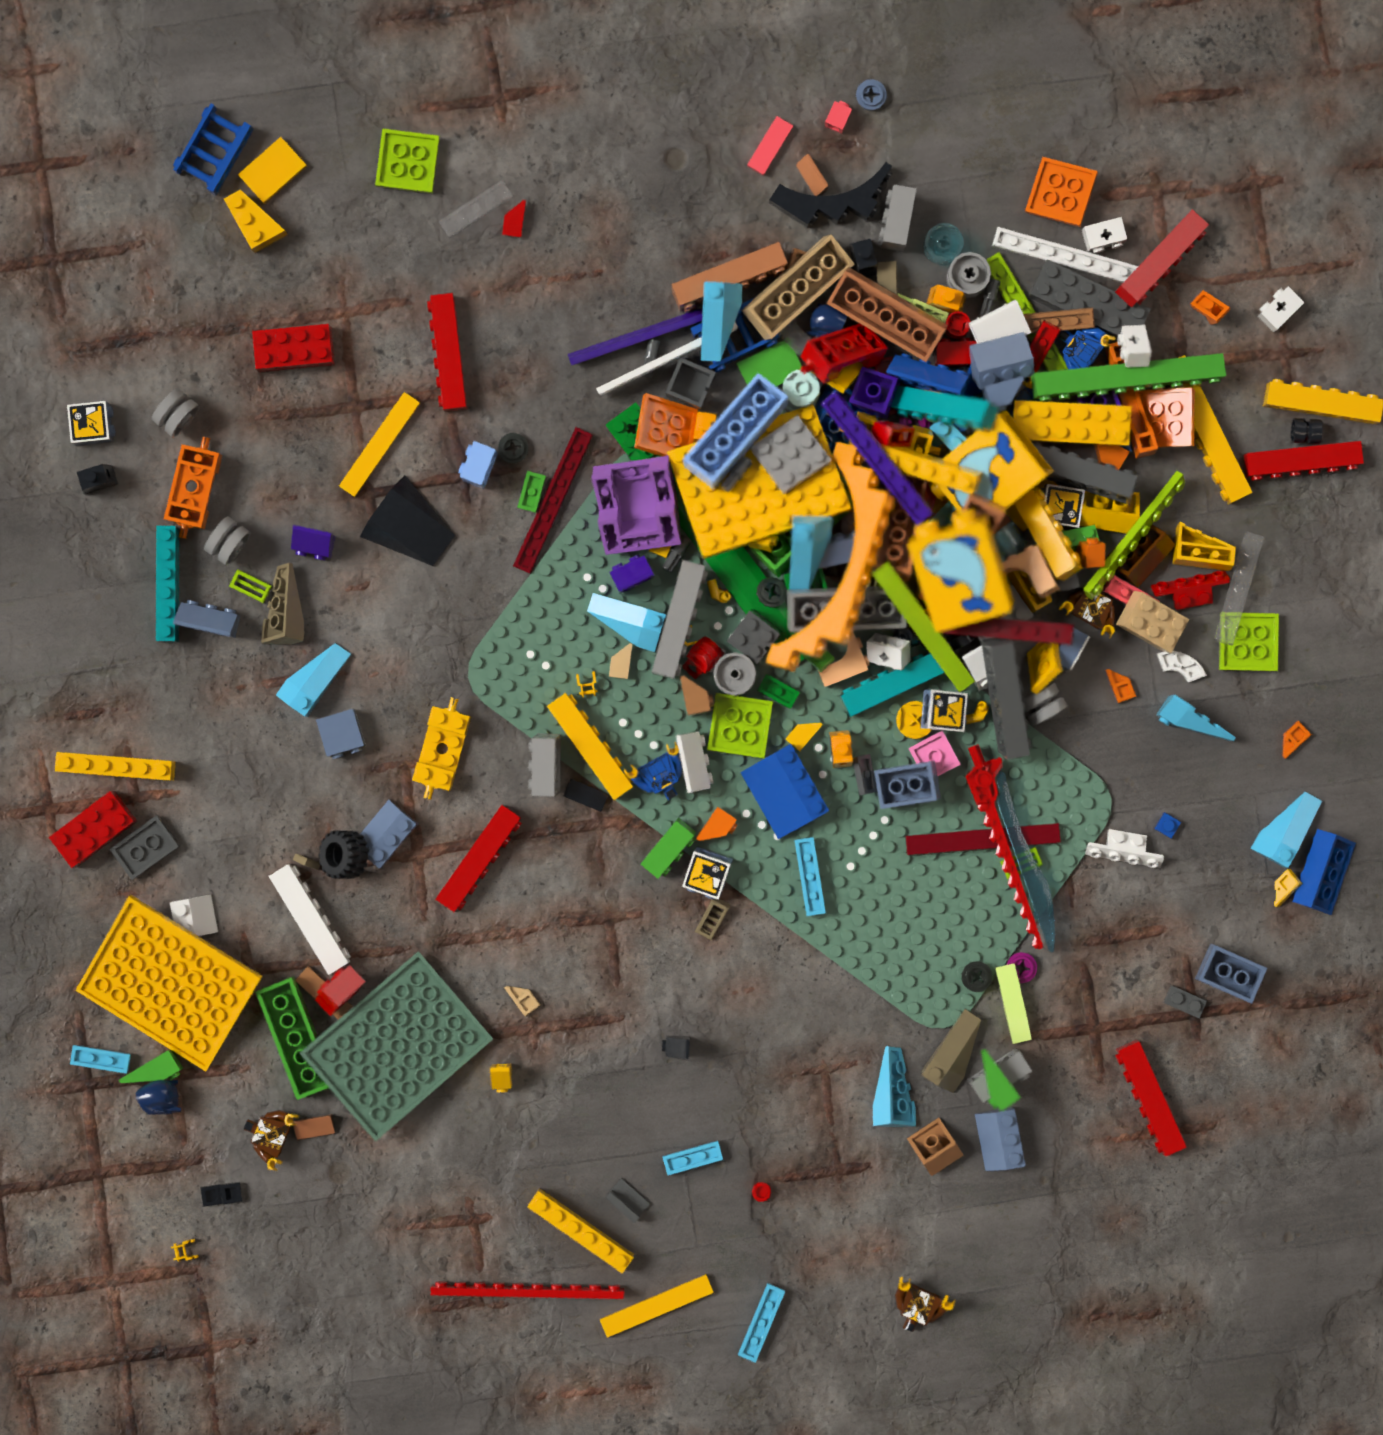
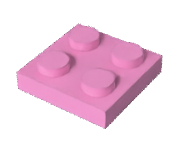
M943 730L908 748L916 763L935 760L937 776L961 765Z

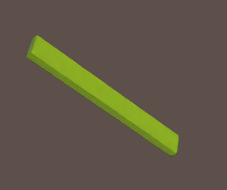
M1000 252L986 259L990 266V277L1001 281L998 290L1006 303L1016 300L1023 314L1036 313ZM1036 333L1026 335L1030 343ZM1053 343L1042 362L1048 372L1068 370L1062 355Z
M887 562L872 574L959 693L974 683L975 680L942 635L935 631L931 620L890 564Z

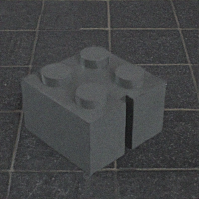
M680 358L665 396L701 411L707 397V391L710 390L716 372Z
M751 609L728 638L727 642L754 663L759 664L770 650L772 644L778 640L783 632L754 609Z

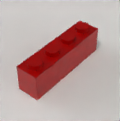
M947 338L940 339L935 347L936 366L941 364L947 367H969L971 365L969 346L977 344L976 341H970V338L958 339L959 341L954 342Z

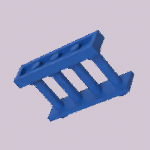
M211 103L209 107L203 110V118L181 157L178 156L174 161L173 170L178 175L185 170L207 183V190L217 195L254 129L246 122L242 126H237L215 114L217 108ZM212 120L234 132L236 136L234 141L228 143L207 131L206 128ZM201 137L225 149V157L218 159L196 147ZM192 153L216 166L217 171L214 176H209L187 163Z
M753 299L741 304L735 320L748 348L737 352L729 336L726 347L731 356L721 361H712L713 364L709 366V370L716 373L726 368L725 365L764 346L769 348L777 344V340L780 338L779 334H776L772 339H764L756 344L754 343L743 321L744 316L741 311ZM702 323L691 328L694 338L697 336L699 338L702 337Z

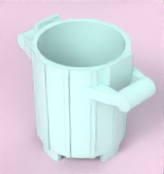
M795 370L788 374L783 382V393L788 396L786 409L790 412L802 407L806 408L811 404L815 407L819 400V391L823 383H819L816 376L811 372L802 374L800 370ZM784 409L779 415L787 413V411Z

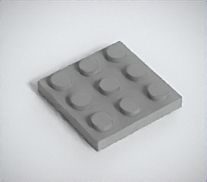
M798 415L750 447L751 452L783 495L831 463L829 456Z

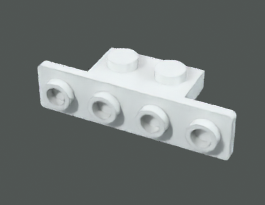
M1112 829L1108 830L1106 845L1089 842L1085 851V855L1093 858L1100 857L1110 859L1111 861L1128 862L1133 865H1146L1150 868H1160L1164 861V855L1146 852V835Z

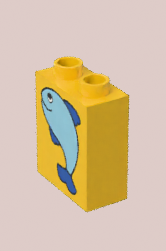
M1007 411L997 414L992 430L983 429V431H976L943 458V460L983 472L978 491L975 493L1005 507L1006 510L1054 472ZM932 481L928 482L929 488L938 499L943 501L947 497L956 508L952 512V516L961 512L970 493Z
M974 509L954 514L952 516L954 524L939 528L937 520L921 523L914 527L916 535H913L908 542L936 632L1011 612L1014 605L1013 596L988 516L985 514L976 517Z

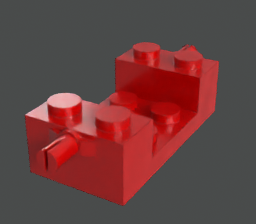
M859 323L808 340L801 354V358L807 365L801 366L800 371L802 374L813 372L822 383L838 379L842 368L861 362L865 368L880 364L888 347L874 331Z

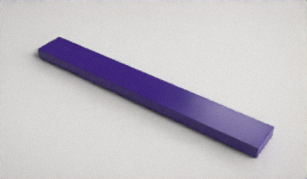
M703 308L567 354L571 365H575L701 322Z
M835 391L821 403L822 406L915 523L919 525L934 513L839 392Z

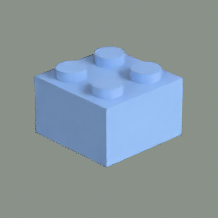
M474 441L473 445L469 444L465 454L467 455V460L465 463L462 462L458 473H460V478L464 482L484 489L498 453L496 449Z

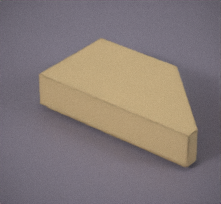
M629 643L611 657L609 677L628 679L633 644Z
M512 986L504 987L524 1016H527L541 1005L530 989Z

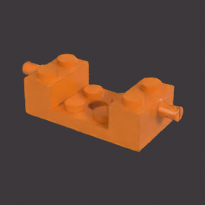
M202 437L200 448L181 445L164 515L166 521L174 522L181 526L179 538L186 539L189 528L205 530L210 494L215 474L219 473L222 461L220 453L208 450L210 438ZM190 481L197 483V488L193 492L187 489V484Z

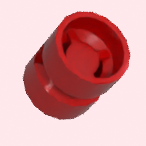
M960 311L951 313L945 322L948 325L944 331L945 335L949 339L956 341L964 338L970 329L968 325L970 318L967 314Z

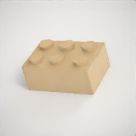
M1133 591L1116 625L1162 652L1172 653L1189 619L1147 594Z

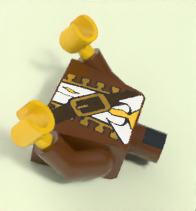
M1083 588L1070 594L1067 600L1059 607V610L1062 608L1067 610L1066 616L1070 613L1098 630L1103 629L1101 636L1107 632L1110 635V639L1115 631L1113 628L1115 623L1113 600L1107 597V593L1103 591L1091 600L1086 597Z
M277 1110L262 1115L258 1123L247 1120L244 1130L253 1133L251 1139L253 1148L259 1157L267 1163L269 1169L278 1171L275 1168V1164H282L281 1160L275 1158L280 1156L291 1126L297 1125L293 1122V1118H298V1114Z
M903 1277L899 1278L895 1299L900 1314L907 1318L903 1326L904 1329L914 1332L917 1323L926 1326L928 1323H933L942 1317L948 1310L953 1309L955 1300L948 1302V1295L943 1300L941 1296L912 1284L911 1279L908 1282H903Z

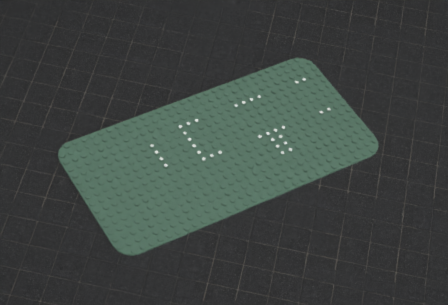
M623 454L614 463L631 460L627 454ZM593 489L474 650L468 667V679L473 692L485 705L530 738H533L538 733L561 734V761L607 794L609 792L547 707L564 693L568 696L570 694L573 695L578 702L575 706L579 712L583 709L589 718L587 720L589 726L592 727L594 725L600 733L598 736L601 742L606 741L611 748L609 753L612 758L617 757L623 765L620 767L623 773L624 770L628 773L633 770L630 766L631 764L638 769L667 753V744L670 749H673L675 747L674 742H677V735L699 732L700 735H704L706 746L702 748L703 753L708 754L710 765H706L707 773H712L714 784H710L711 788L688 793L682 766V775L678 778L679 781L673 784L678 794L677 796L667 800L663 791L657 794L654 792L647 793L632 782L633 787L618 797L616 801L663 836L674 822L680 818L696 831V834L693 836L695 839L716 808L719 807L737 819L735 822L737 827L732 834L728 833L726 836L699 841L696 839L689 848L685 846L683 851L693 856L694 850L698 846L733 859L726 880L728 884L914 1021L928 1028H946L954 1025L964 1009L971 1011L985 992V990L982 992H972L964 986L961 977L964 967L970 962H983L990 968L993 981L997 975L995 968L1004 966L1028 933L1026 931L1028 919H1023L1020 916L1022 904H1017L1014 900L1016 888H1011L1008 885L1009 879L1006 878L1000 861L1004 860V858H999L995 854L997 848L907 855L905 836L992 829L983 824L986 813L978 810V805L975 803L965 778L966 774L975 766L968 748L979 744L985 762L1001 757L1003 766L995 777L998 796L994 804L1002 827L1059 823L1060 843L1009 847L1012 856L1036 847L1043 865L1019 875L1036 922L1084 857L1088 843H1094L1105 828L1111 815L1112 804L1107 785L1096 773L1029 724V730H1026L1027 738H1030L1032 748L1029 749L1030 755L1007 760L998 752L990 696L983 690L979 691L975 684L972 683L960 692L968 694L966 715L974 713L980 701H985L988 704L989 711L983 721L967 724L964 732L943 731L961 765L938 776L941 799L880 809L878 792L859 795L853 764L851 767H832L829 732L848 730L851 738L852 757L870 754L873 771L915 764L916 762L908 748L942 730L932 729L928 735L920 739L907 738L900 733L896 724V716L902 705L911 701L923 702L924 690L959 693L948 676L942 673L850 717L840 697L844 694L843 690L852 686L856 689L861 686L860 682L869 678L873 681L879 678L877 674L888 670L890 673L896 669L869 662L870 666H867L868 671L824 687L818 670L807 659L801 661L796 667L795 672L766 663L770 653L769 650L759 664L752 661L756 669V679L752 688L746 693L736 696L773 701L764 759L790 744L785 739L798 724H823L800 752L794 746L793 748L829 810L827 813L778 839L740 773L763 760V758L707 750L714 707H710V712L690 716L687 714L680 677L685 676L706 690L708 695H712L714 705L716 693L726 694L715 683L714 668L706 674L702 672L697 679H694L683 668H681L680 675L675 676V679L652 674L683 560L705 566V571H708L705 584L701 583L700 590H703L700 603L696 602L694 607L697 609L695 621H690V625L693 628L690 639H685L687 643L698 641L702 637L707 636L724 652L723 656L729 653L743 654L728 643L727 640L746 614L732 595L727 603H720L711 598L707 581L716 579L718 588L721 587L723 590H727V588L706 560L703 559V556L692 542L683 554L684 558L679 560L672 572H668L663 568L667 558L649 552V549L605 555L598 526L599 507ZM681 528V535H683V536H685V537H687V538L689 539V537L686 535V533H685V532L683 531V529ZM749 545L743 546L766 578L774 577L784 583L783 576L781 575L778 578L752 553ZM638 554L640 557L645 556L654 574V578L620 594L610 575V572L613 571L612 567L619 563L625 565L630 562V558ZM788 568L783 574L790 572V568ZM824 574L827 588L840 587L839 584ZM593 593L666 614L655 652L632 645L628 679L609 677L611 657L631 642L587 612ZM895 628L854 630L855 637H859L863 648H860L862 655L867 656V641L875 633L893 637ZM826 641V650L835 659L832 663L843 658L847 651L846 645ZM694 645L687 646L685 657H680L679 664L683 665L688 660L686 656ZM922 645L910 648L911 661L909 663L914 662L912 658L923 653V656L931 653L923 648ZM694 664L689 665V668L696 672L697 667ZM733 670L731 676L734 678L738 677L739 673ZM592 671H595L596 684H594V687L598 693H596V696L589 694L584 695V698H582V695H579L581 686L577 684L576 674H579L580 684H587L593 682ZM766 674L800 692L791 709L757 691ZM592 686L583 687V691L593 690ZM814 837L826 913L806 916L794 840ZM1034 852L1025 855L1021 858H1018L1014 860V862L1017 863L1019 861L1034 856ZM1037 859L1016 867L1017 871L1037 863ZM970 971L974 982L975 980L983 982L980 977L981 971L978 973Z

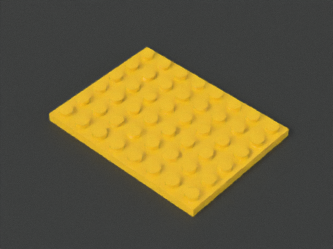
M813 404L806 408L802 407L779 415L754 443L756 444L798 415L829 458L832 459L831 451ZM697 442L667 452L703 559L792 530L793 516L833 517L851 511V506L835 462L832 460L829 465L783 495L750 449L744 456L751 461L752 465L744 473L743 479L739 480L730 492H726L721 487L730 472L713 490L684 467L683 458Z
M130 895L75 991L199 1068L207 1071L263 976Z

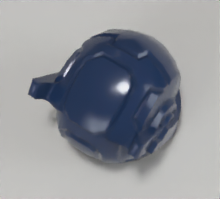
M818 304L810 318L811 331H807L806 334L817 338L841 330L847 315L831 306Z
M156 1080L142 1086L136 1092V1099L140 1107L148 1115L181 1112V1108L177 1107L179 1095L175 1086L178 1084V1080Z

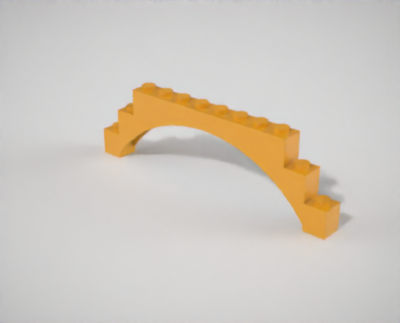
M837 442L831 459L843 472L854 503L856 532L849 567L835 596L821 614L792 638L778 645L772 644L766 663L773 667L795 672L800 662V654L821 659L822 654L826 650V641L847 646L852 638V629L859 616L858 610L860 604L864 601V591L866 585L870 582L871 569L876 563V554L882 544V535L888 525L889 513L894 506V498L890 494L875 490L879 484V476L872 469L860 467L864 461L863 456L852 445Z

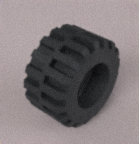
M336 830L327 833L321 841L322 845L319 846L320 854H318L323 872L333 879H354L363 874L364 868L368 865L367 860H369V848L366 846L367 842L363 840V836L357 831Z

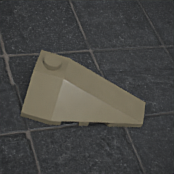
M286 563L277 566L272 586L274 591L271 602L268 601L267 605L270 608L268 618L264 619L262 624V644L292 645L302 642L304 638V618L293 564Z
M964 1009L921 1070L922 1076L935 1085L954 1093L965 1076L981 1019L967 1009Z

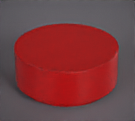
M758 1182L752 1188V1195L759 1202L767 1201L771 1196V1188L765 1182Z

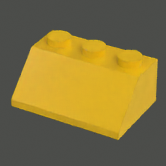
M1085 491L1080 526L1095 525L1096 529L1127 534L1140 518V493L1134 492L1131 503L1128 505Z

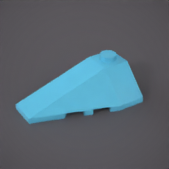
M704 282L701 361H721L742 304V284Z
M793 516L789 590L810 589L831 538L832 516Z
M595 593L592 594L587 612L636 647L655 652L666 614Z
M336 643L289 677L276 696L303 716L308 717L351 654Z
M1176 695L1168 696L1156 714L1160 717L1159 721L1166 726L1171 724L1172 726L1228 741L1236 739V737L1215 723L1211 724L1207 716L1199 712L1195 713L1196 708Z
M1304 792L1267 827L1259 832L1250 849L1283 868H1289L1322 801Z
M885 1047L873 1103V1126L916 1127V1107L914 1101L910 1099L909 1090H911L910 1083L907 1084L906 1066L901 1048Z

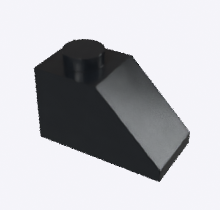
M666 1036V1040H662V1052H666V1057L689 1059L690 1037Z

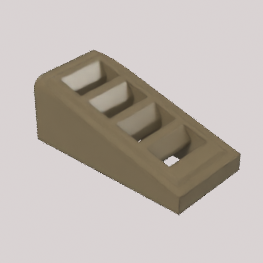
M711 899L695 932L712 941L730 908V904L721 899ZM715 905V906H717V907L723 909V911H721V910H719V909H717V908H715V907H713V906ZM710 911L719 915L720 917L717 918L713 916L712 914H710ZM706 918L712 920L716 924L713 925L712 923L706 921ZM705 925L711 928L712 932L702 928V926Z

